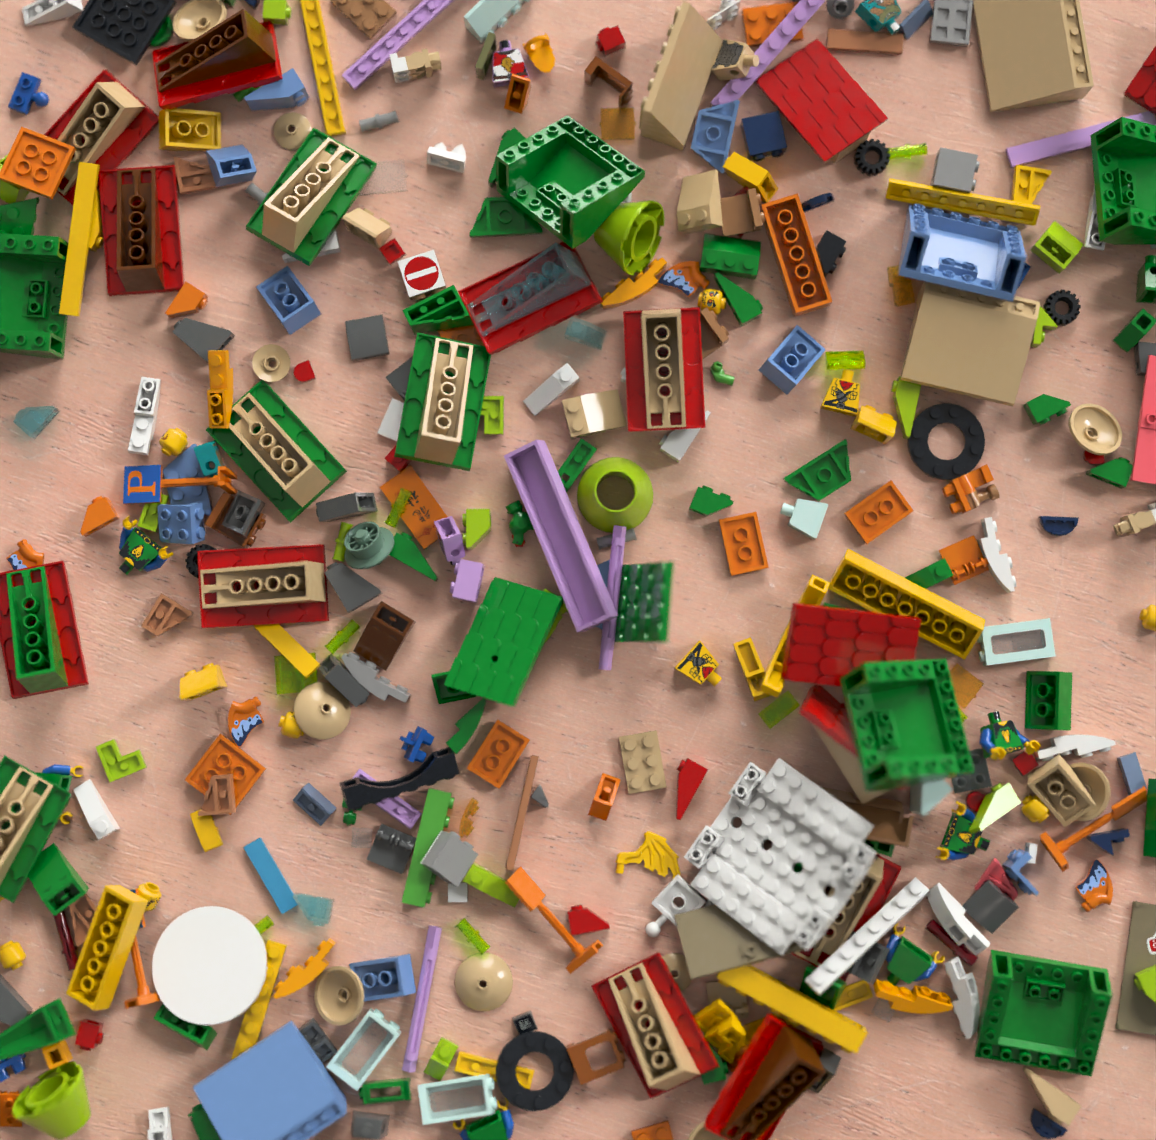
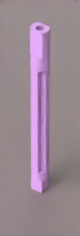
M614 525L607 590L618 613L626 527ZM617 617L603 623L599 669L611 670Z
M429 925L403 1061L402 1070L406 1072H415L440 942L442 928Z

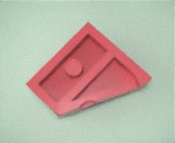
M994 858L974 886V890L977 891L987 880H991L1003 894L1006 893L1014 901L1018 895V890L999 861Z

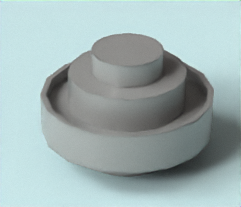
M854 0L826 1L828 13L836 19L848 17L852 13L855 4Z

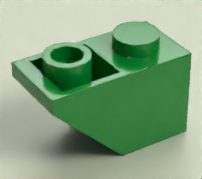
M1141 309L1112 341L1127 353L1154 326L1156 319L1145 309Z
M1042 394L1023 405L1033 425L1039 423L1040 426L1051 421L1050 416L1056 414L1058 417L1068 412L1066 408L1071 406L1068 401Z
M703 485L702 488H697L689 510L707 517L731 507L734 501L730 500L731 496L720 493V495L715 494L712 488Z

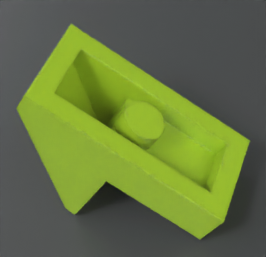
M1041 306L1030 347H1038L1041 345V342H1044L1045 331H1042V329L1055 330L1058 328Z
M441 1037L423 1072L441 1081L458 1045Z

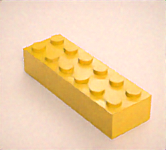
M108 885L104 887L68 986L67 995L94 1011L110 1008L148 900L121 885Z

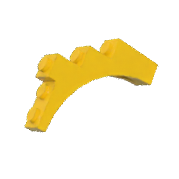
M812 575L797 603L820 606L827 592L829 582ZM789 622L767 665L760 690L774 697L779 696L785 681L781 678Z

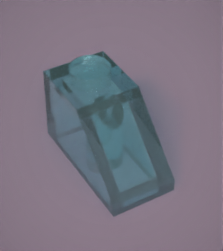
M571 317L565 332V338L601 350L607 331L590 322Z
M54 406L26 407L15 415L16 419L13 422L28 436L35 439L60 410Z
M297 892L294 894V900L307 919L313 921V925L325 926V924L330 923L334 899Z

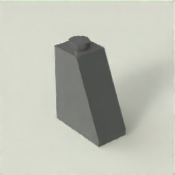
M188 318L179 320L175 324L173 331L177 337L206 362H208L209 350H223L235 337L229 330Z
M355 492L316 503V514L319 522H330L378 511L374 493Z
M335 562L327 567L328 571L324 572L349 613L382 594L380 589L342 563L338 564Z
M332 653L320 664L319 669L323 676L355 707L366 702L370 695L368 690L352 676L349 670Z
M0 974V1022L13 1026L31 1014L32 1007Z

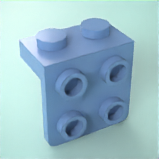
M194 502L188 505H158L159 539L161 542L195 544L205 540L206 531L204 528L202 502Z
M1014 849L1008 854V859L1002 864L1006 868L1004 871L1011 879L1019 882L1018 887L1024 893L1037 896L1039 892L1019 872L1032 856L1027 851Z

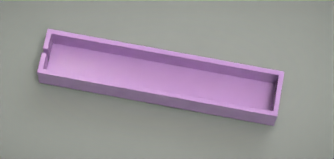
M536 439L504 455L576 631L585 632L600 625V623H605L618 617L546 442Z

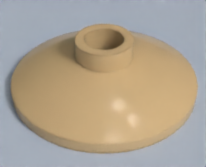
M290 112L282 115L276 121L274 136L278 144L283 148L297 150L312 129L305 116L296 112ZM291 126L295 127L294 132H289L288 129Z
M268 344L256 351L253 356L252 366L255 374L263 381L277 382L288 374L291 361L284 348L279 345ZM271 361L276 362V365L273 368L269 367V363Z
M670 953L663 956L662 958L670 973L672 970L678 971V975L673 977L680 991L686 989L692 980L685 956L678 953Z

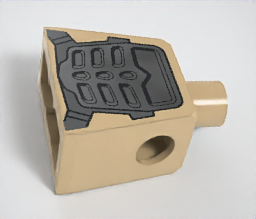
M723 39L711 70L719 80L744 78L747 76L751 66H758L759 57L755 55L746 43Z

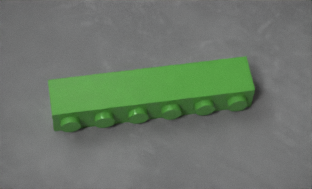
M434 788L428 789L402 903L423 908L426 906V903L430 904L432 892H429L431 884H435L436 874L422 865L421 861L441 830L443 831L444 827L448 828L450 817L447 816L448 809L453 808L455 799L452 797L451 792Z

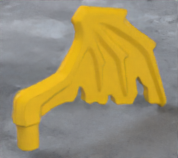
M650 831L644 834L645 841L636 851L620 852L617 855L616 873L619 874L624 873L625 864H640L644 860L645 868L650 869L652 872L656 869L657 873L663 877L668 874V867L673 874L672 878L677 874L681 876L677 861L679 856L668 846L666 838Z

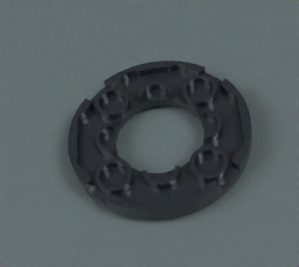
M943 403L931 406L917 416L913 421L907 445L912 461L926 475L940 480H952L969 473L976 467L984 452L985 437L980 422L969 410L959 405ZM950 423L962 431L965 445L961 454L955 459H939L930 451L928 436L936 425Z
M540 1031L521 1033L507 1042L498 1056L495 1069L497 1084L504 1097L514 1106L527 1111L545 1110L560 1102L569 1091L574 1074V1067L565 1045L556 1037ZM530 1052L545 1054L553 1064L554 1074L552 1080L545 1088L531 1091L524 1088L516 1077L518 1061Z

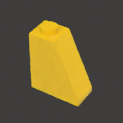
M733 152L725 160L723 168L727 175L747 190L756 188V193H760L763 202L768 203L778 191V187L770 172L736 152Z

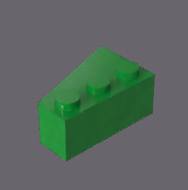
M454 285L402 310L414 335H417V332L429 333L474 325Z

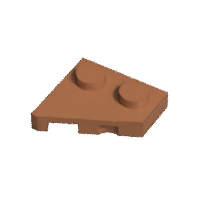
M173 157L181 195L219 188L215 185L210 166Z
M161 593L141 626L156 636H160L191 617L194 613Z
M233 774L214 775L211 777L209 789L205 793L203 798L205 801L202 809L198 812V816L236 813Z
M84 894L69 905L77 946L85 941L97 909L87 894Z

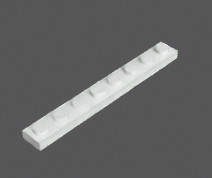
M915 877L805 979V982L820 996L927 896L930 890Z

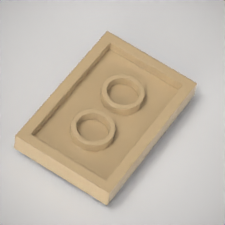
M657 730L619 737L628 793L632 794L667 788Z

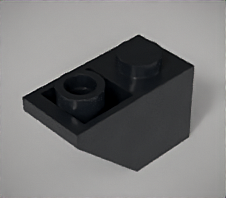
M826 230L816 248L825 278L828 273L832 274L838 265L834 263L837 257L842 258L847 249L844 247L846 241Z

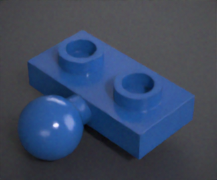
M22 72L8 107L28 115L33 101L38 107L47 106L49 103L48 95L44 92L37 93L42 80Z

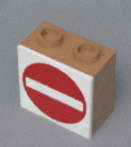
M434 250L398 261L411 301H422L426 299L425 296L434 295L446 289Z

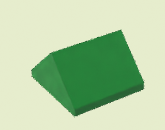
M449 671L431 675L438 704L476 697L474 694L444 685Z
M814 965L807 966L803 975L800 992L834 1010L847 983L838 978L819 996L805 982V979L818 967Z

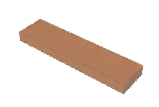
M828 29L827 49L902 54L904 34L895 33L891 35L890 33Z

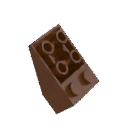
M381 601L353 651L386 671L416 621Z

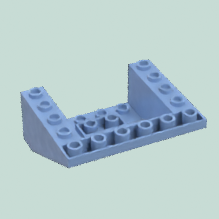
M909 204L898 273L900 276L1013 302L1026 261L1020 230L1012 225L1000 226L995 221H988L987 223L973 216L966 218L956 212L948 214L939 208H932L931 210L921 204Z
M292 1020L193 1086L196 1095L222 1140H308L347 1114L345 1094Z

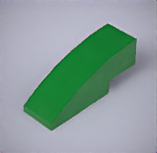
M482 698L455 723L460 730L446 742L455 754L462 750L475 733L485 710L487 701L485 698Z

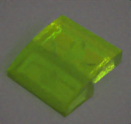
M309 653L316 660V653ZM282 655L274 656L277 694L300 693L308 685L318 682L317 670L306 679Z

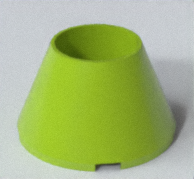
M652 200L621 203L594 232L595 242L626 274L634 275L635 272H642L653 259L662 238L659 236L660 227L664 226L665 220L663 207L660 203Z
M621 457L605 458L592 464L582 475L577 489L578 506L588 523L601 531L613 533L614 525L625 526L626 530L640 525L649 514L653 503L652 484L646 472L635 462ZM617 476L624 478L631 484L634 491V499L630 505L621 510H611L600 503L596 491L599 484L606 478Z
M67 1062L41 1074L36 1084L31 1088L28 1085L21 1092L12 1108V1113L16 1119L57 1140L67 1138L76 1133L86 1124L91 1115L83 1069L80 1064Z

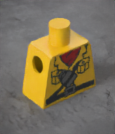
M843 369L841 379H832L820 409L853 417L858 415L860 384L852 382L853 371Z
M700 640L675 666L677 671L700 685L707 680L715 687L722 679L714 671L719 665Z

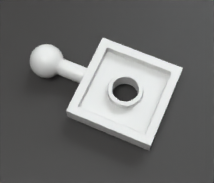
M677 874L652 901L651 904L662 915L655 922H650L646 925V934L650 937H657L661 932V926L668 919L677 926L674 915L699 909L706 902V899ZM674 898H683L684 905L676 906L673 902Z

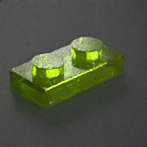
M864 351L825 352L827 370L865 369Z
M787 690L760 711L758 715L767 727L771 729L798 708L800 704Z

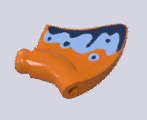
M697 261L678 263L666 270L658 279L660 285L676 288L682 291L688 298L699 286L702 289H706L710 284V281L699 270V262Z
M253 697V699H248L242 703L232 702L228 713V727L233 741L238 747L243 745L255 727L264 722L257 709L261 705L258 697Z
M1096 859L1093 861L1085 880L1075 887L1085 900L1081 907L1086 912H1090L1091 909H1095L1100 904L1110 905L1113 897L1111 878L1103 864Z

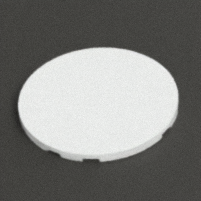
M205 906L190 910L176 918L165 929L158 940L152 961V975L156 991L164 1005L172 1013L185 1021L201 1025H215L228 1022L244 1013L259 996L267 975L265 944L256 927L243 915L233 910L216 906Z

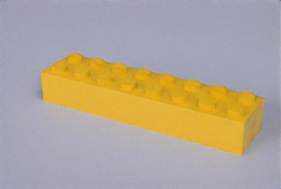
M849 549L845 552L829 582V590L872 612L921 619L920 637L964 660L984 629L985 619Z
M752 965L717 973L720 984L728 988L730 985L735 987L738 994L744 997L747 995L753 997V1001L760 1006L768 1005L773 1013L779 1016L782 1014L786 1015L788 1020L795 1025L803 1024L808 1032L814 1035L816 1033L821 1034L823 1039L830 1044L838 1043L841 1049L849 1054L852 1052L857 1054L868 1033L865 1026L828 1008Z

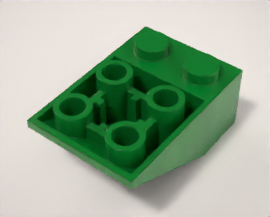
M52 843L41 852L28 876L41 900L54 916L86 894L89 889L55 843Z

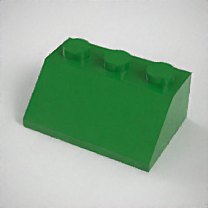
M705 234L699 270L715 274L719 272L721 275L756 279L761 242Z
M1027 671L1025 729L1071 730L1072 672Z

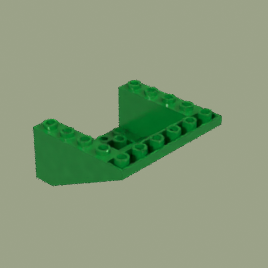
M568 115L496 155L497 192L572 249L587 241L645 177V170Z
M1121 117L1090 135L1099 241L1113 245L1156 244V126Z
M0 233V352L64 359L67 315L59 314L68 242L57 236Z
M946 659L866 662L840 678L866 792L889 790L968 775L974 772Z
M991 950L976 1038L975 1057L1092 1076L1112 998L1108 969Z

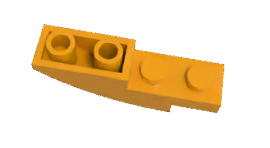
M662 257L659 260H653L648 265L650 269L645 273L640 272L634 278L635 282L629 277L626 280H620L615 285L617 289L612 293L607 292L602 297L601 307L608 309L622 306L651 291L658 285V280L655 276L667 266V262Z
M209 350L210 389L207 390L209 428H229L233 403V368L229 366V351Z
M331 938L327 942L323 940L316 948L319 951L316 956L313 957L311 955L304 963L307 966L306 968L301 964L297 967L292 966L286 973L288 978L285 982L280 981L273 989L276 992L273 997L277 999L287 996L313 981L330 964L324 957L336 943Z
M877 979L873 984L876 997L888 1000L890 1008L908 1013L932 1014L951 1011L953 1008L950 996L944 992L930 990L925 986L914 985L912 990H909L906 987H898L888 981Z

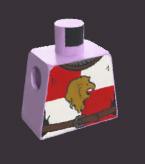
M510 40L499 42L500 51L493 53L494 88L509 86L512 74L529 79L520 49H511Z

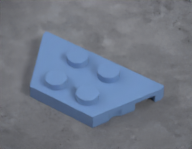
M740 100L705 108L698 112L691 149L723 174L725 172L723 165L728 158Z
M192 444L163 469L165 479L204 477L193 449L197 447V444ZM207 486L167 488L171 505H188L194 502H202L204 514L210 516L213 511Z

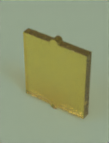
M601 108V122L599 125L601 126L602 140L635 139L634 126L636 121H634V108Z
M956 663L950 671L957 704L965 709L970 701L976 698L977 692L984 683Z

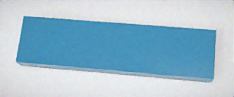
M260 837L243 847L280 912L283 914L299 905L297 898L262 838Z

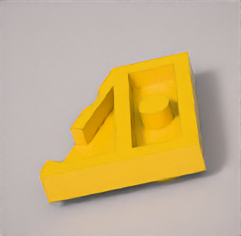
M1016 165L1014 167L1011 201L1032 204L1036 195L1044 186L1043 184L1051 175L1052 170Z

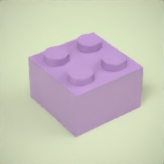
M460 559V563L456 562L454 574L457 577L455 582L452 581L450 593L453 594L452 597L454 599L477 603L485 568L483 563Z

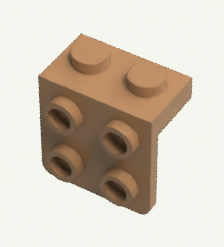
M756 188L748 189L746 194L720 199L723 223L721 228L724 236L761 230L763 223H765L764 213L760 212L761 196L760 193H756Z
M707 307L700 312L702 360L726 344L729 339L727 329L723 325L720 327L716 321L718 317L713 310L709 311Z

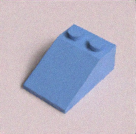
M292 68L282 74V80L266 84L245 96L244 99L251 111L299 107L307 102L309 95L297 73Z
M288 266L256 286L289 335L321 315L311 296Z
M796 325L759 368V371L787 395L826 349Z
M410 954L349 964L350 969L356 973L362 983L364 1001L400 997L416 993Z

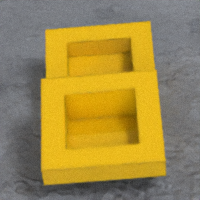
M199 810L191 813L190 816L204 851L208 852L222 846L223 842L212 815L198 816Z

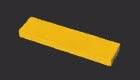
M279 624L253 625L306 679L320 667V664Z
M459 1051L454 1071L472 1076L490 1073V1078L492 1077L493 1081L497 1082L495 1070L497 1060ZM517 1065L516 1077L518 1082L524 1088L530 1090L534 1069Z

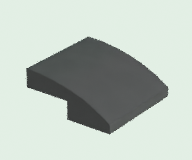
M382 314L345 321L352 361L390 354Z
M987 880L962 905L966 912L990 933H994L1019 908L991 880Z
M852 931L849 938H851L856 932ZM875 943L846 971L868 983L874 984L890 949Z
M314 1018L299 1028V1031L322 1063L338 1052Z

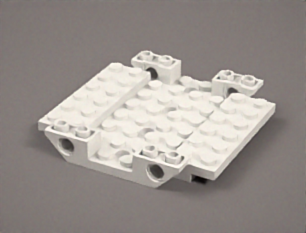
M778 758L768 774L750 762L728 793L731 795V798L710 827L707 825L704 827L684 856L697 868H701L690 886L779 954L784 955L793 941L808 951L826 933L870 870L876 852L866 846L863 841L874 825L782 759ZM737 817H740L742 820L739 828L733 826V820ZM766 840H771L772 848L766 851L763 848V843ZM800 862L803 865V871L797 874L794 871V865ZM831 885L834 887L835 892L831 897H828L825 894V888Z

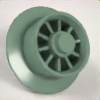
M363 522L354 526L344 539L346 547L345 561L354 569H367L380 565L394 547L393 534L390 530L379 527L374 522Z

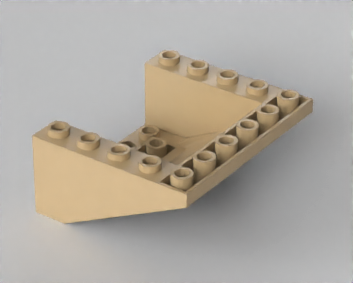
M973 0L972 7L990 113L1083 99L1092 89L1094 84L1079 0Z
M685 1L682 2L681 7L677 6L675 10L673 25L670 24L667 36H670L668 43H663L660 52L663 56L661 61L657 60L654 68L656 76L649 81L647 90L650 92L648 98H643L639 117L640 136L683 150L712 72L711 68L722 44V39L696 9Z
M924 281L917 296L900 380L1013 407L1041 302L1017 296L1014 297L1012 302Z

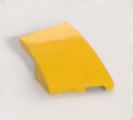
M717 999L693 1016L699 1028L705 1032L704 1038L718 1048L719 1056L731 1064L734 1061L736 1052L740 1049V1044L743 1043L746 1037V1033L731 1009L721 999Z

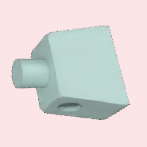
M797 499L794 506L783 503L780 514L790 517L789 527L815 540L817 539L829 504Z

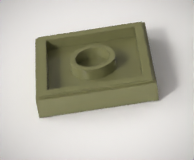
M488 33L475 66L477 78L482 80L485 79L493 53L497 48L496 35L494 33Z

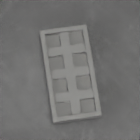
M934 0L930 42L968 46L973 0Z

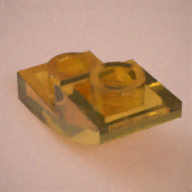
M899 265L887 267L889 286L893 289L894 304L897 307L915 303L911 279L899 275Z
M474 797L468 803L460 822L459 836L461 838L464 835L468 837L474 829L472 826L474 821L468 817L469 815L474 816L480 808L477 806L479 801Z

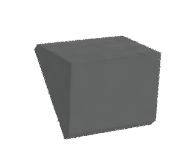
M238 490L221 525L247 537L265 503Z

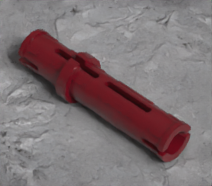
M65 911L56 916L53 915L63 948L61 952L65 955L68 970L70 971L75 969L78 961L76 954L77 946L74 947Z
M934 919L927 924L925 929L952 950L953 955L959 956L970 967L977 961L978 957L968 950L964 943L958 946L946 930Z

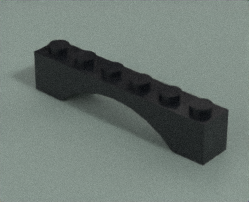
M450 747L432 752L419 768L399 779L371 781L356 777L339 784L348 810H358L363 805L369 803L376 804L382 799L394 798L399 796L400 793L412 792L424 785H434L439 780L452 779L460 773L454 752Z

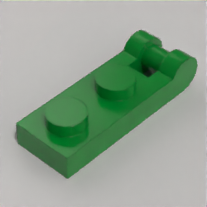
M582 438L558 470L560 478L563 474L570 477L567 482L561 478L566 492L569 491L597 451L594 446Z

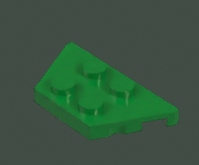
M39 197L0 205V233L33 235Z
M505 197L485 198L475 224L470 231V238L543 234V229L537 221Z
M847 440L841 441L783 478V480L819 502L851 481Z

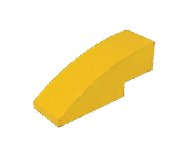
M751 637L733 643L754 702L772 696L760 690L765 671Z

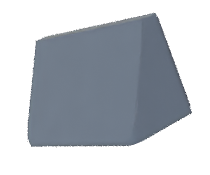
M923 0L899 25L900 29L898 32L904 34L906 39H909L932 16L933 11L929 0Z
M1136 752L1117 757L1128 795L1133 794L1144 786L1147 789Z
M307 783L293 799L320 826L336 810V807L310 783Z

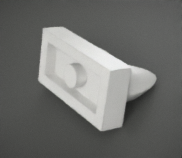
M442 142L434 147L429 146L427 164L460 173L464 172L466 153L462 144L455 147L451 152L447 151Z

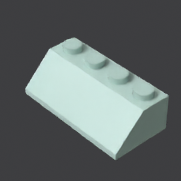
M480 0L464 16L465 27L482 44L489 32L494 33L498 27L502 28L508 22V18L512 14H517L521 9V5L525 1L529 2L530 0Z
M944 779L910 785V811L925 816L953 790L952 787Z

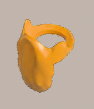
M547 33L530 39L526 44L522 43L525 52L529 55L535 67L544 73L551 72L555 66V57L549 45L550 39Z

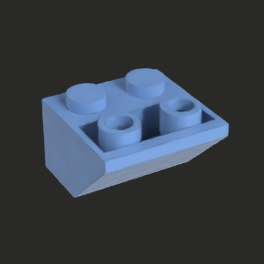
M243 145L213 149L205 152L216 187L252 181L257 172L251 153Z

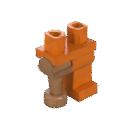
M987 464L950 481L948 485L942 488L945 498L954 495L957 500L949 505L952 514L960 512L963 514L977 508L981 502L989 498L991 500L1000 498L998 489L994 484L987 486V491L977 493L975 489L994 480Z

